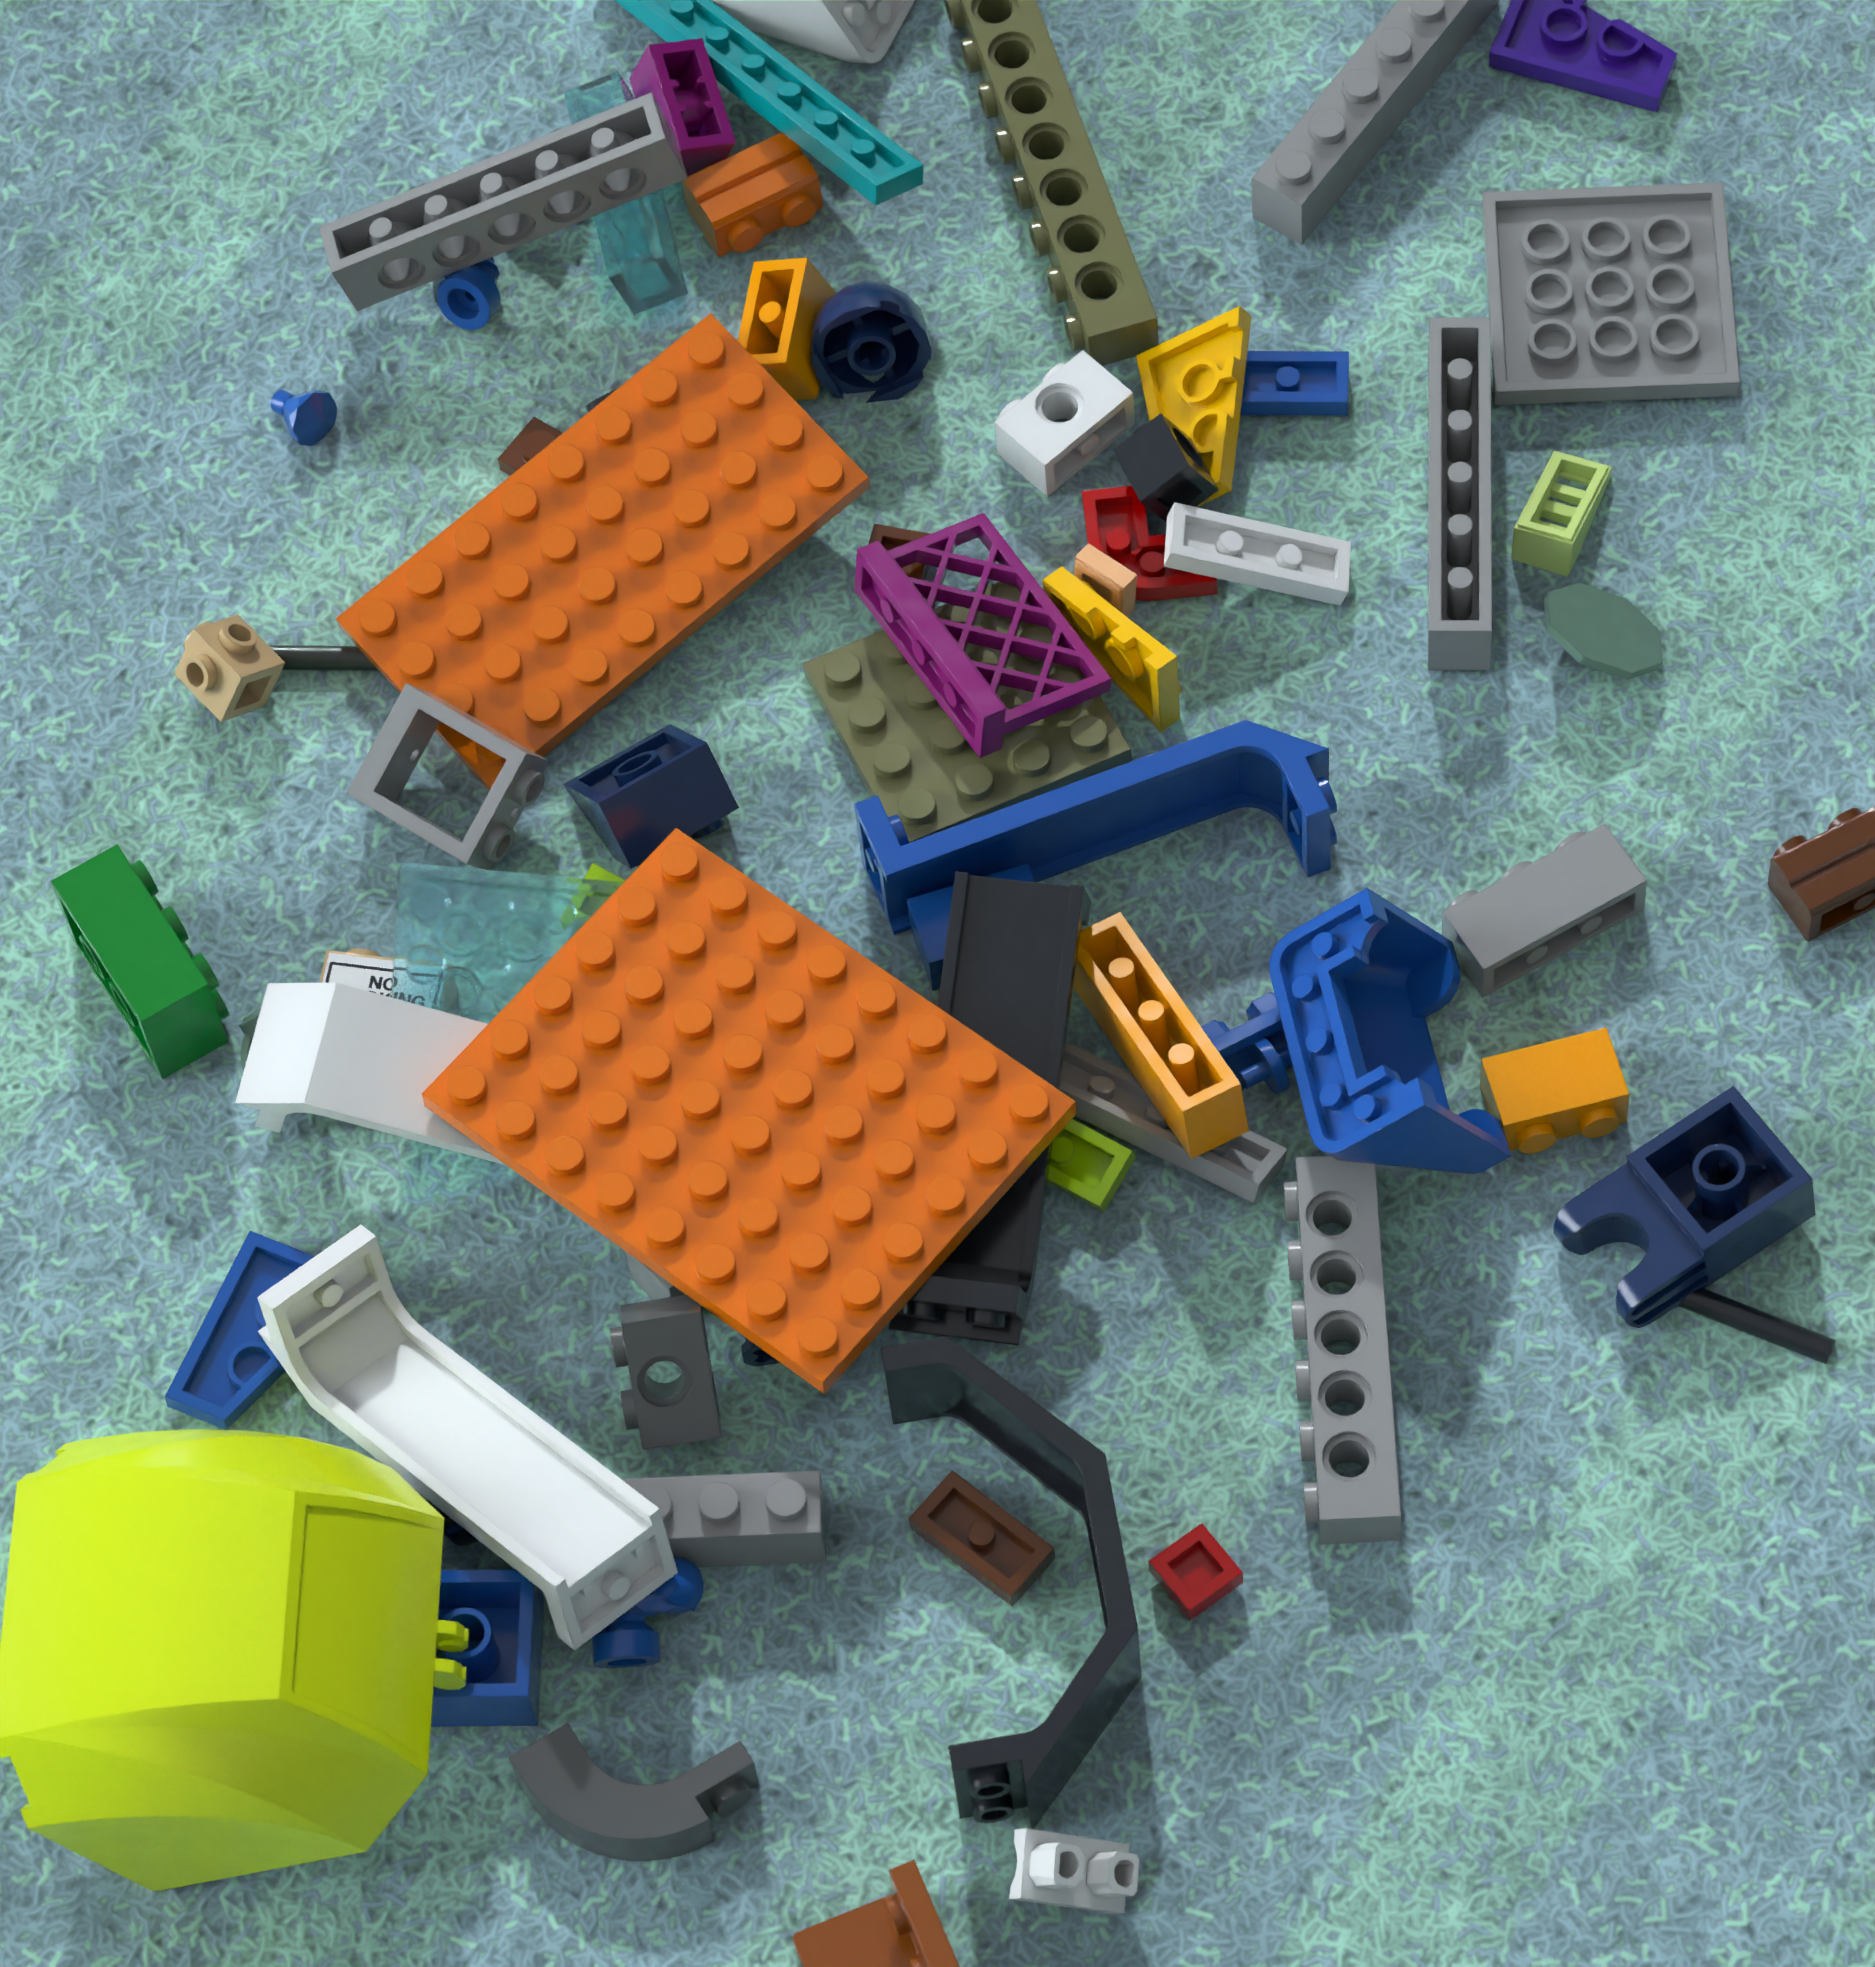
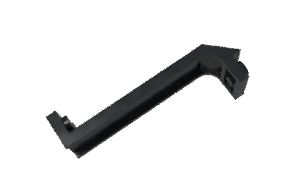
M956 871L937 1007L1060 1090L1081 925L1088 926L1091 900L1084 886L1071 885L1070 887L974 876L966 872ZM1052 1142L889 1322V1329L1019 1345L1035 1278Z

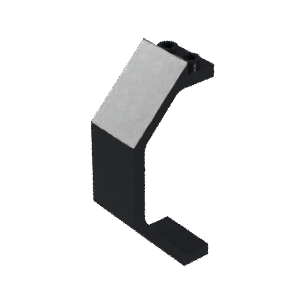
M948 1337L882 1347L881 1354L893 1425L936 1417H952L961 1420L1075 1509L1082 1516L1087 1527L1106 1630L1104 1635L1047 1719L1039 1727L1025 1733L948 1746L960 1819L974 1816V1820L977 1822L995 1823L1013 1816L1015 1813L1014 1809L1027 1807L1031 1829H1035L1142 1678L1138 1625L1106 1455Z

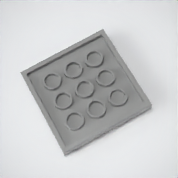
M1723 182L1483 192L1482 211L1489 318H1491L1494 405L1739 396L1740 376Z

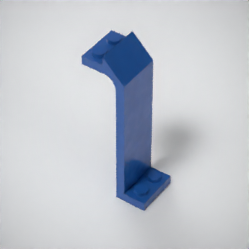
M1248 720L1237 722L912 843L908 841L906 831L899 816L896 814L887 817L878 796L854 804L862 865L894 936L911 930L907 899L953 886L956 871L966 872L974 876H986L1028 863L1034 881L1038 883L1239 808L1248 807L1264 810L1280 822L1307 878L1331 869V846L1337 844L1335 828L1330 818V814L1337 812V804L1329 784V748Z

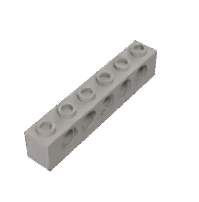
M649 93L322 225L319 228L331 273L355 309L360 311L683 181L688 176L675 134L653 94Z
M1332 1156L1296 1157V1182H1284L1285 1220L1298 1221L1300 1241H1287L1289 1280H1302L1304 1300L1291 1301L1293 1340H1306L1308 1360L1295 1361L1297 1401L1310 1400L1312 1421H1299L1301 1462L1314 1461L1316 1482L1303 1483L1305 1523H1319L1320 1545L1400 1541L1401 1509L1375 1164L1341 1161ZM1326 1223H1339L1345 1226L1347 1230L1338 1235H1327L1319 1231L1318 1228ZM1330 1282H1343L1352 1289L1344 1294L1333 1295L1325 1292L1322 1287ZM1336 1341H1345L1356 1347L1353 1352L1346 1355H1336L1325 1348ZM1348 1401L1358 1405L1361 1409L1353 1415L1341 1416L1333 1413L1329 1408L1335 1403ZM1354 1462L1361 1465L1365 1471L1356 1477H1343L1338 1475L1333 1469L1341 1463Z

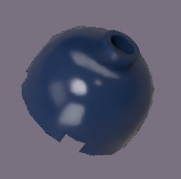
M865 281L844 287L824 303L814 318L810 353L817 380L832 395L844 400L843 393L853 394L875 391L866 401V403L900 399L915 389L924 378L923 370L928 364V360H931L932 346L931 337L921 308L906 293L886 283ZM885 373V375H883L879 380L875 382H871L867 378L862 376H875Z

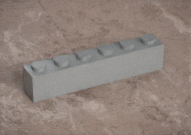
M1398 0L1252 177L1253 218L1302 245L1499 4V0Z
M1429 318L1428 670H1490L1492 642L1491 318Z

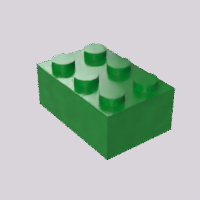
M118 844L50 881L73 941L162 1079L229 1042L222 1020L229 1017L230 1014L216 990L219 986L218 980L202 953H198L195 956L192 954L185 942L189 939L187 932L171 906L165 909L162 908L155 896L159 893L157 886L141 860L130 864Z

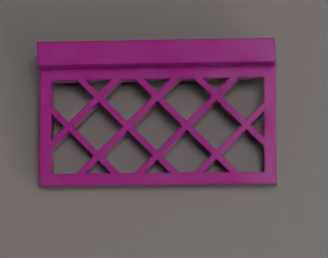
M984 513L889 551H886L879 540L857 549L854 591L979 758L1001 750L1003 735L1110 691L1112 678ZM979 538L989 551L987 561L954 554L956 546ZM917 562L938 567L934 581L929 582L908 577L902 568ZM947 570L981 577L976 592L943 585ZM993 580L1015 585L1021 592L1019 601L1014 602L985 595L989 581ZM939 601L970 609L965 624L939 618L933 611L936 602ZM979 611L1011 618L1012 622L1008 634L975 627ZM1021 621L1047 627L1053 634L1051 643L1047 644L1017 637ZM968 643L1001 650L997 666L971 660L965 653ZM1014 653L1044 660L1040 676L1007 669L1006 666L1010 654ZM1053 663L1080 669L1086 678L1070 684L1049 679ZM1000 685L1033 692L1034 695L1032 701L1008 710L997 693Z

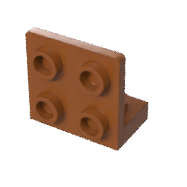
M915 1860L889 1869L893 1894L798 1931L792 1938L803 1967L960 1966Z

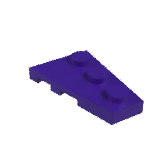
M1511 0L1489 52V67L1657 113L1676 69L1677 52L1620 18L1609 20L1589 8L1587 0Z

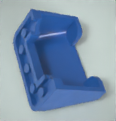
M1365 888L1297 927L1279 940L1270 957L1269 972L1310 1136L1317 1148L1341 1161L1465 1174L1483 1172L1511 1157L1506 1135L1499 1119L1481 1109H1471L1456 1115L1450 1111L1426 1017L1447 1005L1459 987L1461 980L1460 967L1451 940L1369 888Z

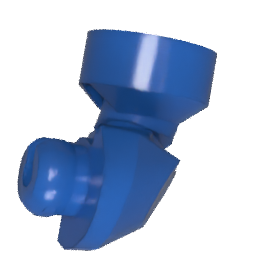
M493 257L444 276L445 280L437 290V302L442 313L454 325L466 330H477L482 328L499 310L501 297L497 288V280L500 273Z
M674 1557L678 1571L677 1574L592 1637L593 1665L595 1667L608 1669L653 1665L661 1661L659 1633L645 1624V1618L647 1615L655 1617L661 1613L678 1615L689 1610L695 1611L703 1595L704 1583L702 1573L694 1562L686 1558Z

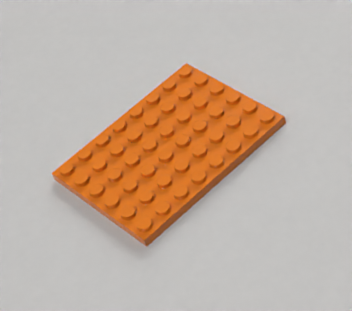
M677 828L671 832L422 1093L426 1108L823 1394L832 1387L1077 1114L1075 1100Z

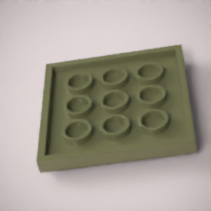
M997 582L987 587L985 595L1018 602L1021 592L1015 585ZM946 603L934 608L933 611L941 619L965 624L970 609ZM979 611L974 626L1008 634L1012 619ZM1021 621L1017 637L1050 644L1053 634L1045 626ZM884 630L803 663L805 676L871 798L879 797L887 817L896 814L899 816L909 843L1132 762L1131 748L1100 695L1003 735L1001 750L979 758ZM968 643L965 651L971 660L997 666L1002 652L1001 650ZM1011 653L1006 668L1040 676L1044 660ZM1053 663L1049 679L1070 684L1086 678L1080 669ZM1000 685L997 695L1008 710L1032 701L1034 693Z

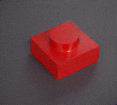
M1202 1523L1148 1561L1149 1572L1189 1621L1243 1583V1572Z

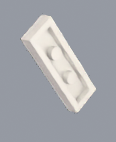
M1174 502L1167 515L1164 567L1341 606L1349 592L1351 542Z

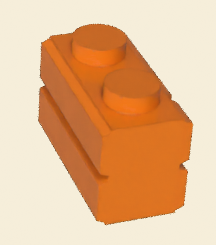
M783 132L698 171L682 181L686 208L701 232H703L704 237L717 257H721L733 250L736 252L749 251L756 247L765 235L786 225L789 227L801 226L808 222L817 210L823 208L820 179L816 170L806 155L802 154L800 146Z

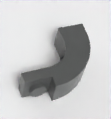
M569 1723L509 1757L517 1782L537 1813L552 1829L578 1847L594 1854L626 1861L665 1860L696 1851L714 1842L710 1821L707 1816L714 1811L718 1815H726L737 1810L751 1798V1790L760 1785L755 1763L741 1740L686 1773L667 1782L653 1785L629 1784L604 1773L588 1756Z

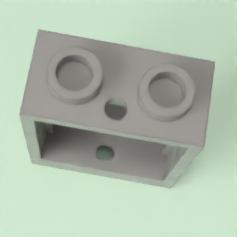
M406 683L349 787L347 794L465 864L489 870L494 863L502 860L510 850L515 837L513 828L524 808L533 804L540 795L545 782L543 773L550 761L435 694ZM440 721L506 759L464 839L397 801Z

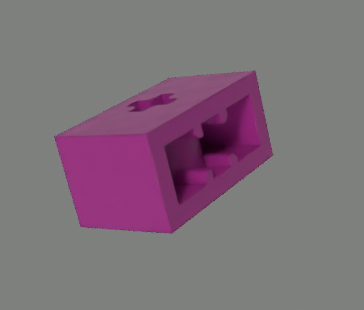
M703 38L648 45L629 81L635 99L649 93L653 94L675 134L687 176L726 159L736 141Z

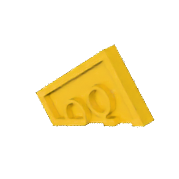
M1241 306L1136 355L1149 421L1161 413L1188 435L1219 489L1197 507L1232 491L1251 325V315Z

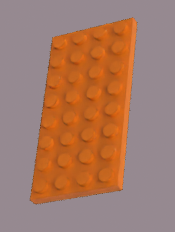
M710 313L340 614L336 620L340 629L399 693H401L406 683L429 691L544 757L871 487L869 477ZM440 721L435 730L436 734L490 791L506 759Z

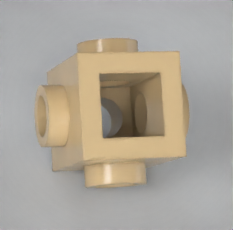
M237 614L214 623L205 622L194 628L184 641L185 650L174 674L220 722L264 706L285 662Z

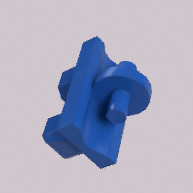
M1269 992L1251 1001L1250 1006L1246 1010L1247 1022L1230 1030L1224 1022L1213 1020L1201 1026V1028L1241 1083L1242 1090L1265 1081L1269 1089L1278 1095L1289 1089L1290 1083L1286 1069L1293 1065L1276 997L1273 992Z

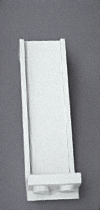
M336 982L267 984L235 1101L236 1104L259 1109L255 1127L280 1133L287 1114L310 1113L505 1165L426 1108L422 1098V1093L488 1025L487 1023Z
M361 1224L257 1297L266 1322V1326L261 1328L258 1333L309 1405L378 1461L393 1468L417 1492L541 1589L545 1594L558 1638L574 1651L678 1573L660 1509L420 1326L404 1308L393 1289L377 1237Z

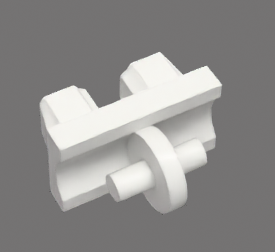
M1028 1828L1015 1829L1014 1844L1017 1851V1867L1015 1877L1010 1886L1009 1899L1102 1913L1121 1914L1125 1912L1126 1896H1134L1137 1892L1139 1858L1137 1854L1129 1853V1844Z

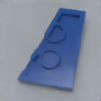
M249 1231L165 1395L167 1407L227 1430L286 1372L258 1333L261 1328L266 1326V1322L257 1297L315 1256Z

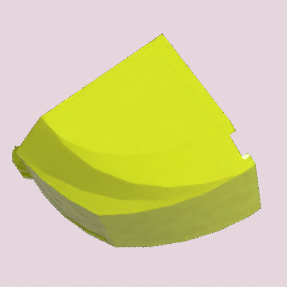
M169 1430L136 1432L66 1443L56 1450L57 1457L37 1472L28 1473L17 1481L0 1644V1759L11 1758L29 1801L20 1809L27 1828L149 1890H167L366 1852L428 1775L433 1688L460 1690L466 1685V1667H462V1664L455 1660L435 1658L436 1648L447 1652H463L468 1647L469 1640L468 1628L465 1629L458 1622L438 1620L444 1517L393 1468L355 1450L304 1437L255 1431Z

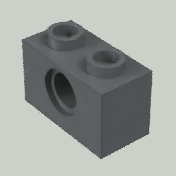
M687 1295L621 1305V1327L610 1328L616 1368L624 1366L629 1368L632 1389L621 1391L626 1429L639 1428L642 1450L721 1438L720 1413L702 1306ZM660 1361L673 1362L683 1371L676 1380L669 1383L656 1382L646 1372L653 1364Z

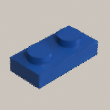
M1247 351L1240 415L1348 416L1349 351Z

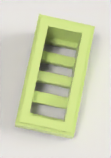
M1554 451L1514 527L1512 560L1559 575L1568 576L1578 558L1611 478L1612 466ZM1558 477H1561L1570 481L1586 485L1588 487L1586 491L1556 482L1558 480ZM1550 497H1552V498L1559 499V500H1562V501H1565V502H1568V503H1571V504L1578 505V507L1576 508V507H1573V506L1565 505V504H1562V503H1558V502H1555V501H1551V500H1549V499H1550ZM1541 518H1547L1568 526L1566 528L1541 521Z

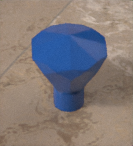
M278 390L270 401L271 409L284 416L290 435L299 445L314 446L329 433L336 421L338 408L333 397L328 392L313 390L293 395L285 390Z

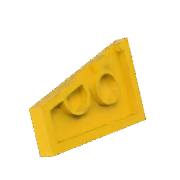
M1061 566L1043 579V590L1112 678V682L1160 732L1180 719L1179 693H1181V686L1178 681L1177 656L1098 595L1089 583L1084 580L1080 581L1064 567Z

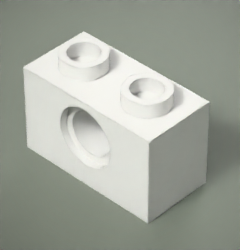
M1082 350L1066 364L1059 363L1045 375L1042 383L1022 400L1015 399L1005 406L994 422L997 454L1048 497L1135 425L1133 392ZM1057 419H1067V420H1068V421H1066V422H1053L1054 420H1057Z

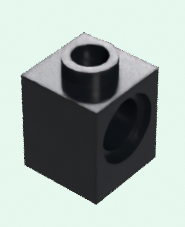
M1161 413L1150 422L1137 428L1129 438L1113 449L1140 502L1166 523L1167 515L1174 502L1197 507L1219 490L1192 439Z

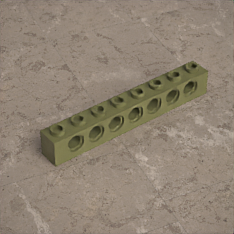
M944 0L952 29L962 27L966 36L965 39L960 40L966 68L969 74L979 72L983 81L982 84L977 85V91L986 119L996 117L1000 129L994 130V137L1003 165L1013 162L1017 175L1011 176L1017 205L1021 211L1030 208L1034 221L1029 222L1028 226L1037 257L1048 255L1052 268L1046 269V277L1052 299L1055 304L1066 303L1070 315L1064 316L1063 320L1072 351L1083 349L1101 366L1136 357V355L1159 345L1156 312L1037 1ZM1079 251H1088L1085 253H1077ZM1096 298H1107L1104 300H1094Z

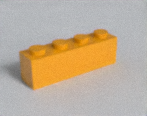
M1121 912L1081 930L1073 988L1189 1157L1193 1159L1249 1132L1241 1083Z

